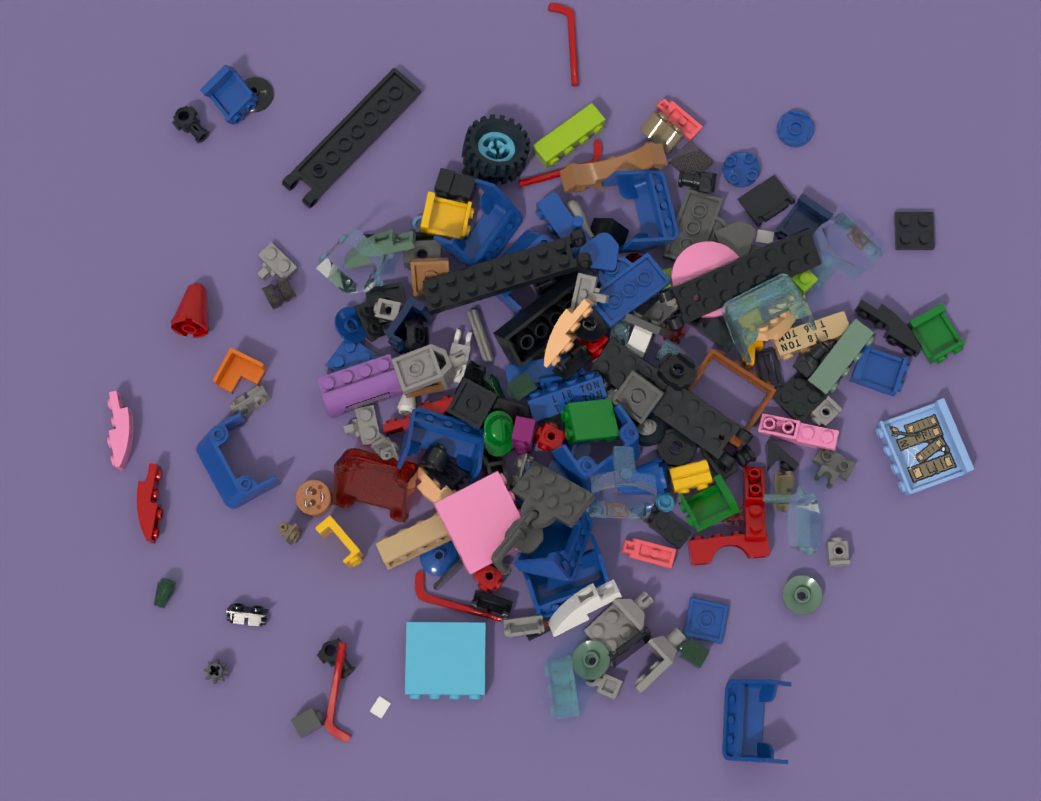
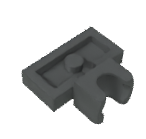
M820 448L812 461L820 466L814 480L818 481L820 477H826L828 479L826 487L830 489L838 477L846 482L856 463L835 451Z

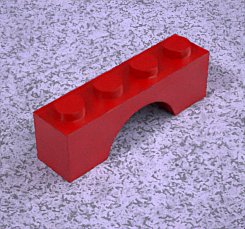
M742 531L730 533L731 536L724 537L723 534H713L711 538L704 539L703 536L692 537V540L687 543L690 565L710 564L714 553L727 546L742 550L748 559L769 557L770 549L767 531L765 541L746 540L745 534H742Z

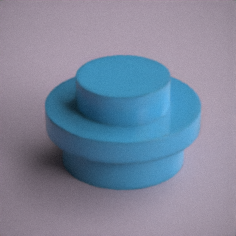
M659 495L656 498L655 505L659 511L668 513L674 508L675 500L671 495Z

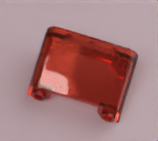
M359 448L347 449L334 464L332 504L348 508L358 501L389 509L390 518L396 522L405 523L411 509L419 466L414 462L404 460L400 469L397 468L398 461L394 457L383 460L375 452Z

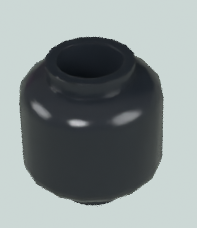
M440 444L428 446L421 458L423 469L431 474L442 472L450 459L449 454L446 452L447 449Z

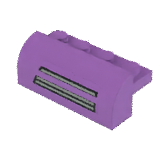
M390 354L317 378L331 419L353 412L357 408L370 406L403 394Z

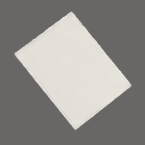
M758 229L756 242L767 244L773 242L774 232Z
M379 696L370 712L382 718L391 703Z

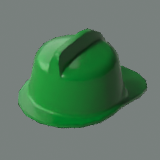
M504 411L491 412L484 421L485 449L495 457L504 456L512 449L514 424L509 414Z

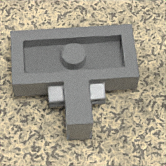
M272 242L258 254L264 263L262 264L263 268L257 274L263 281L271 275L273 277L278 275L285 282L298 270Z
M578 273L571 308L574 311L584 299H590L595 303V306H597V302L608 303L610 295L600 293V288H596L598 277Z
M374 405L355 409L357 419L352 420L353 424L344 426L346 436L356 434V437H361L363 447L370 446L374 441L381 438Z

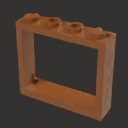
M711 348L697 369V376L694 382L687 389L692 391L713 359L767 394L744 428L750 432L777 390L774 389L775 386L770 384L769 381L759 379V375L750 369L747 371L742 368V364L735 359L731 361L725 357L726 354L723 351ZM720 435L719 438L724 440V435ZM733 435L727 444L738 450L743 441Z

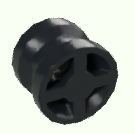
M747 444L741 450L733 452L738 464L743 469L747 467L749 462L757 460L754 452Z

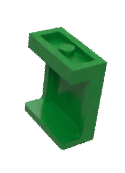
M943 303L916 317L907 324L930 365L934 362H937V364L943 362L950 353L954 355L964 349L963 346L966 343L965 339L961 340L945 315L946 308Z
M611 399L568 403L562 408L561 418L565 422V437L569 441L570 446L575 445L577 442L605 439V442H612L619 436Z
M721 474L713 477L716 485L687 499L684 498L683 494L679 495L681 500L678 503L683 514L687 512L688 515L685 517L690 527L694 526L697 532L740 512L736 500Z

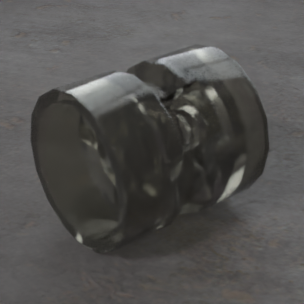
M286 276L277 280L275 285L269 284L262 288L273 310L282 306L284 301L290 302L297 298ZM279 290L281 296L276 298L274 292Z

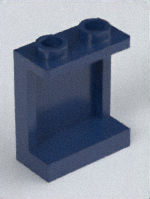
M802 193L781 225L777 227L775 235L780 240L803 229L810 228L815 243L834 214Z
M411 296L385 332L389 339L388 343L394 346L393 349L401 355L411 352L405 346V339L407 338L406 319L422 316L426 323L430 325L434 321V317L429 314L427 306Z

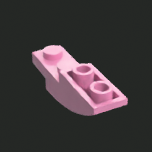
M117 391L109 392L110 398L107 399L109 409L113 411L111 422L113 428L116 429L109 430L110 437H107L109 448H112L113 455H111L112 465L122 471L129 460L133 444V415L128 407L123 408L121 394Z
M762 413L758 432L786 442L832 451L836 450L840 433L838 430L804 424L798 420Z

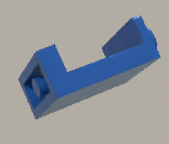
M226 64L200 89L203 95L210 97L226 117L225 121L233 125L241 122L243 116L248 111L254 109L256 103L260 100L237 71Z
M872 344L869 347L865 345L861 349L863 354L855 364L850 382L894 397L897 392L902 390L904 382L901 379L903 374H907L910 366L907 363L908 357L900 358L871 348Z

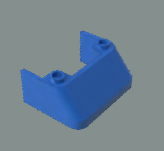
M615 171L601 183L602 186H618L622 197L634 199L642 233L634 235L630 241L619 248L618 253L644 252L671 243L678 238L679 230L667 181L661 171Z
M477 178L474 182L484 191L479 201V207L484 214L469 233V236L464 242L459 238L448 240L437 235L433 237L448 254L468 267L496 259L522 223L521 212L495 184Z
M527 230L501 257L554 240L539 232ZM512 291L496 295L514 314L517 315L522 311V307L509 296Z
M621 404L614 406L613 409L619 436L625 445L597 465L589 456H583L576 460L566 445L551 451L569 479L591 493L598 491L640 457L638 429Z
M423 408L413 409L401 443L397 468L401 469L406 456L413 457L418 455L420 448L427 449L430 445L436 446L440 444L447 449L446 452L449 456L456 458V466L469 473L468 486L475 483L482 467L484 429L479 430L463 420Z
M241 413L214 426L196 447L197 454L223 502L231 509L239 508L281 484L275 475L257 485L253 477L243 475L236 479L219 446L227 442L231 430L247 422Z
M590 534L593 549L583 553L581 565L578 567L576 576L572 581H561L522 572L537 615L542 614L543 619L551 617L566 600L588 585L594 583L597 588L609 582L602 553L593 534Z
M732 679L727 682L725 687L722 753L726 760L788 764V760L774 759V750L771 744L762 743L764 702H772L775 699L777 686H791L792 682L771 679Z

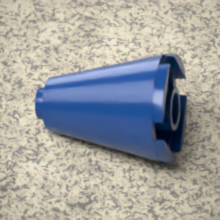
M658 457L619 475V479L616 480L617 490L626 495H670L671 489L667 490V485L670 484L665 463L661 464L664 458Z

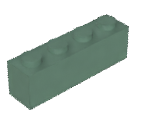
M856 318L808 381L825 394L829 391L833 393L839 385L837 380L840 376L845 378L851 370L849 367L853 360L857 362L863 354L861 349L865 345L869 347L875 339L872 336L875 332Z

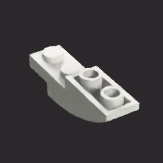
M614 579L597 588L592 583L566 600L548 621L553 636L556 637L589 620L588 613L622 597Z

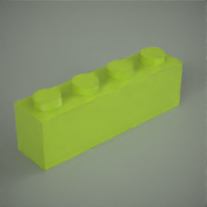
M591 103L533 145V153L545 168L553 167L559 163L560 158L564 155L568 156L573 153L575 147L587 143L590 139L589 137L593 134L597 135L602 132L605 126V118Z

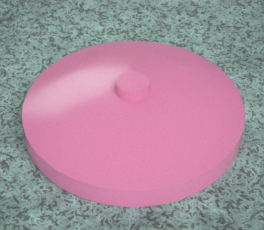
M705 241L695 243L686 248L675 260L671 270V287L739 258V256L729 247L717 242ZM696 294L694 295V301H698L699 295ZM741 300L702 317L714 318L723 316L732 311Z

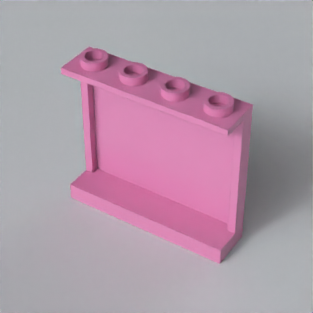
M498 471L433 503L468 574H472L493 563L491 556L505 539L506 531L514 521L520 520L522 517L521 509H517L514 504L516 501L515 496L511 490L508 492L505 486L507 481L502 473L499 474ZM512 547V549L508 552V554H510V553H512V552H514V551H516V550H518V549L515 548V547Z

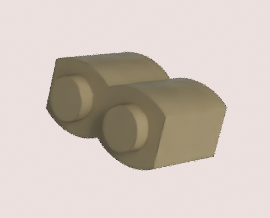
M662 111L653 112L640 130L656 144H662L666 153H671L685 136L682 133L683 129L676 123L671 124L668 121L669 117Z

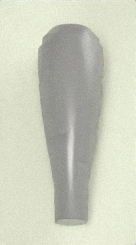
M569 201L566 204V208L573 217L579 215L583 218L582 227L593 239L594 235L578 201Z

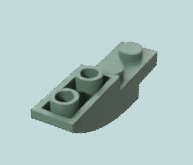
M390 229L366 238L345 255L344 268H357L363 265L381 262V256L384 254L389 255L394 252L415 248L416 236L414 231L395 235L394 230Z

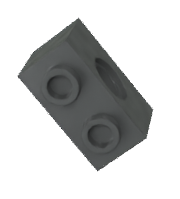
M436 240L415 241V248L403 251L404 268L411 270V259H419L418 255L420 253H426V258H442V246Z

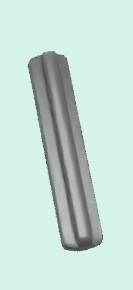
M476 309L470 310L467 314L485 364L490 363L494 359Z

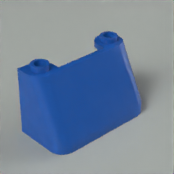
M585 511L572 528L558 520L552 525L543 528V542L532 553H517L513 562L514 566L520 572L561 581H572L576 576L592 531L593 521L591 516Z

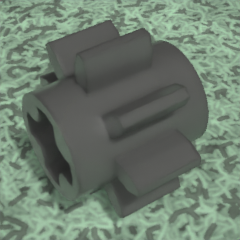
M216 659L215 663L208 661L210 666L208 669L203 670L208 673L205 679L210 680L213 678V684H217L218 679L224 682L225 674L230 673L225 670L228 664L223 663L220 665V659ZM215 667L220 668L218 671L219 675H213Z

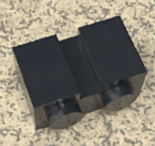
M441 168L434 187L435 194L439 198H450L464 204L468 203V201L472 202L477 184L474 182L476 178L465 174H456L455 171Z

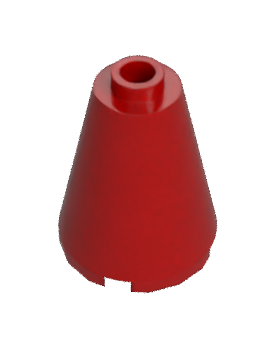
M193 283L187 287L171 320V329L175 333L186 337L187 334H193V338L204 337L208 334L207 291L202 284Z

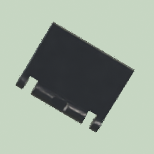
M775 175L738 198L739 203L753 219L757 227L762 225L758 218L761 217L764 222H767L787 209L788 204L785 200L788 199L791 205L795 203L794 198L791 197Z
M647 626L643 628L644 632L642 634L638 632L627 642L615 649L617 653L614 655L610 653L608 655L614 668L652 639L651 631Z

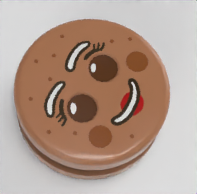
M308 480L297 489L295 501L298 508L305 515L319 517L329 511L332 506L333 496L328 486L322 481Z

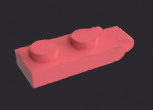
M663 98L655 106L659 112L662 111L669 117L668 121L671 124L676 123L683 129L682 133L689 142L703 128L701 124L672 100L668 102Z
M633 538L632 542L624 540L621 552L627 553L628 558L672 569L676 549Z

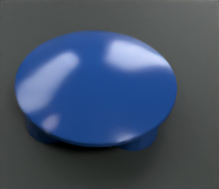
M751 152L733 153L726 157L723 164L724 178L735 187L750 186L757 180L760 174L759 162Z

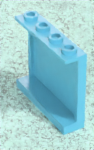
M406 622L405 695H410V699H421L422 695H429V699H441V696H449V699H461V696H469V699L479 700L481 696H485L486 623Z

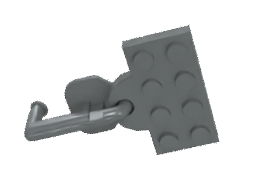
M688 188L676 218L679 236L673 242L666 244L662 256L675 262L677 257L686 248L695 243L705 241L723 244L732 249L739 257L762 247L752 244L755 237V229L752 225L740 221L728 225L724 219L718 217L724 199Z
M535 461L511 490L515 496L524 500L521 507L522 517L520 520L512 523L505 533V539L491 556L493 564L502 575L509 574L511 570L510 565L505 564L502 560L512 547L526 554L534 552L544 540L543 528L552 525L556 520L572 528L595 499L594 494Z

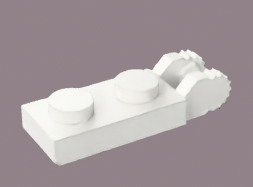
M457 329L450 354L463 350L468 363L473 332L468 331L466 343L461 345L459 344L461 330ZM467 364L454 369L455 376L452 382L460 383Z

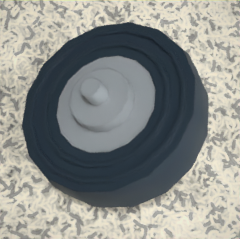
M653 413L649 414L643 424L636 420L633 421L639 432V445L641 446L656 445L665 436L666 428L663 420Z

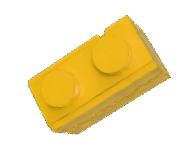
M707 460L668 470L674 494L685 495L695 488L698 491L705 490L713 482Z

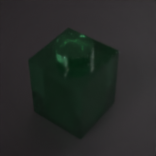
M525 371L507 384L509 388L506 391L512 400L516 398L519 401L537 387Z
M690 638L687 642L683 641L678 649L680 652L679 658L698 669L701 668L710 650Z

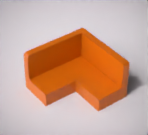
M230 347L212 381L216 386L233 394L241 378L259 386L268 369L265 364Z

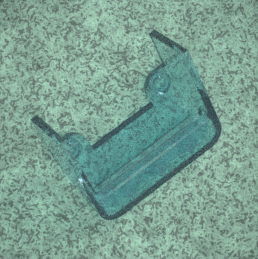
M780 274L727 301L722 307V313L735 348L748 364L752 363L747 346L757 340V326L790 311L794 318L801 319L813 331L817 329L808 303L793 279L787 274Z

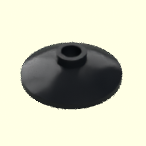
M260 77L246 79L245 82L252 91L257 90L256 96L260 99L256 103L255 108L249 112L265 110L272 103L274 97L272 86L267 80Z
M593 306L591 314L587 318H582L579 322L581 324L580 327L574 332L578 338L588 342L600 340L608 329V325Z

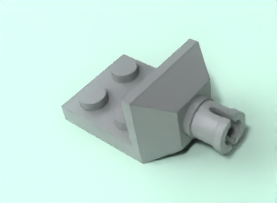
M432 344L392 359L404 395L439 381L447 390L454 379V369L468 364L463 350L448 355L446 350Z
M644 590L634 600L615 599L612 605L583 632L591 640L604 644L609 653L614 655L617 653L615 649L643 630L644 611L654 603V600L649 597L645 602H642L648 596Z
M676 627L666 637L652 638L647 642L646 646L662 662L659 660L655 662L649 669L651 673L648 676L643 674L635 682L636 687L634 690L638 695L673 663L677 646L686 639Z

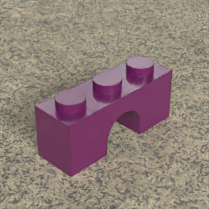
M516 416L512 434V449L516 450L515 453L520 455L532 453L536 420Z

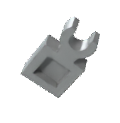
M604 674L603 678L595 679L593 683L586 681L588 687H598V694L615 701L624 683L607 674Z

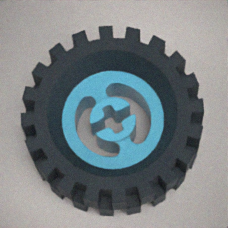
M495 114L490 115L489 119L486 116L481 117L480 122L476 119L472 126H469L464 140L462 157H464V166L467 165V171L469 173L474 172V178L482 177L483 181L490 180L495 185H497L498 181H501L503 185L507 184L508 179L512 182L516 179V175L519 177L522 174L530 152V138H527L528 133L526 130L521 131L522 125L520 123L514 124V119L510 118L507 121L504 120V115H500V118H495Z

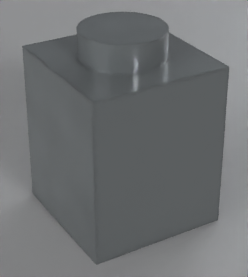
M310 708L291 719L301 738L324 726L322 723L324 717L320 710L316 711L315 708Z

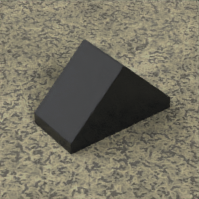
M594 218L590 227L594 237L600 233H608L618 243L619 247L625 244L629 233L626 227L613 218Z

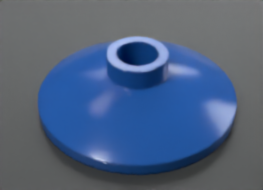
M345 307L339 310L335 316V328L344 340L351 343H359L367 336L358 315L355 313V308Z
M449 541L421 554L420 561L423 568L429 574L445 576L456 568L459 554L453 542ZM440 552L443 554V557L441 559H436L435 556L437 553Z

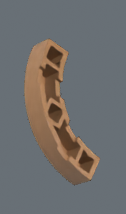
M647 142L643 144V147L619 157L612 156L604 161L586 164L569 163L566 165V168L560 171L565 192H584L589 187H595V190L613 187L602 186L601 183L615 171L659 170L667 166L668 163L663 145Z

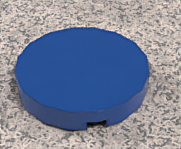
M789 111L781 116L777 124L779 139L790 147L804 146L811 140L814 133L812 120L802 111Z

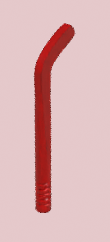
M550 3L548 11L560 13L567 17L571 86L577 87L579 86L575 14L567 6Z
M594 140L592 160L581 164L601 161V141ZM563 169L519 180L520 188L561 177L560 171Z
M422 571L416 573L415 590L420 600L502 622L501 617L491 615V611L485 613L473 610L474 608L469 605L426 594L424 590V574Z
M339 642L325 717V728L337 739L347 742L350 740L351 735L334 724L335 708L347 643Z

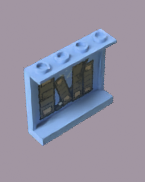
M944 398L937 400L934 404L890 420L880 421L876 425V434L883 441V451L886 457H889L891 460V470L894 475H897L899 479L898 487L902 493L904 492L905 496L961 477L975 470Z

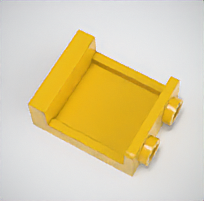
M428 191L419 232L448 239L459 238L463 241L464 237H468L471 226L467 224L468 219H472L474 208H471L472 202L468 201V204L439 198L435 197L434 192Z
M328 516L315 527L324 539L334 532L350 550L351 554L343 560L348 568L352 566L355 568L363 561L361 559L364 557L362 552L331 516Z

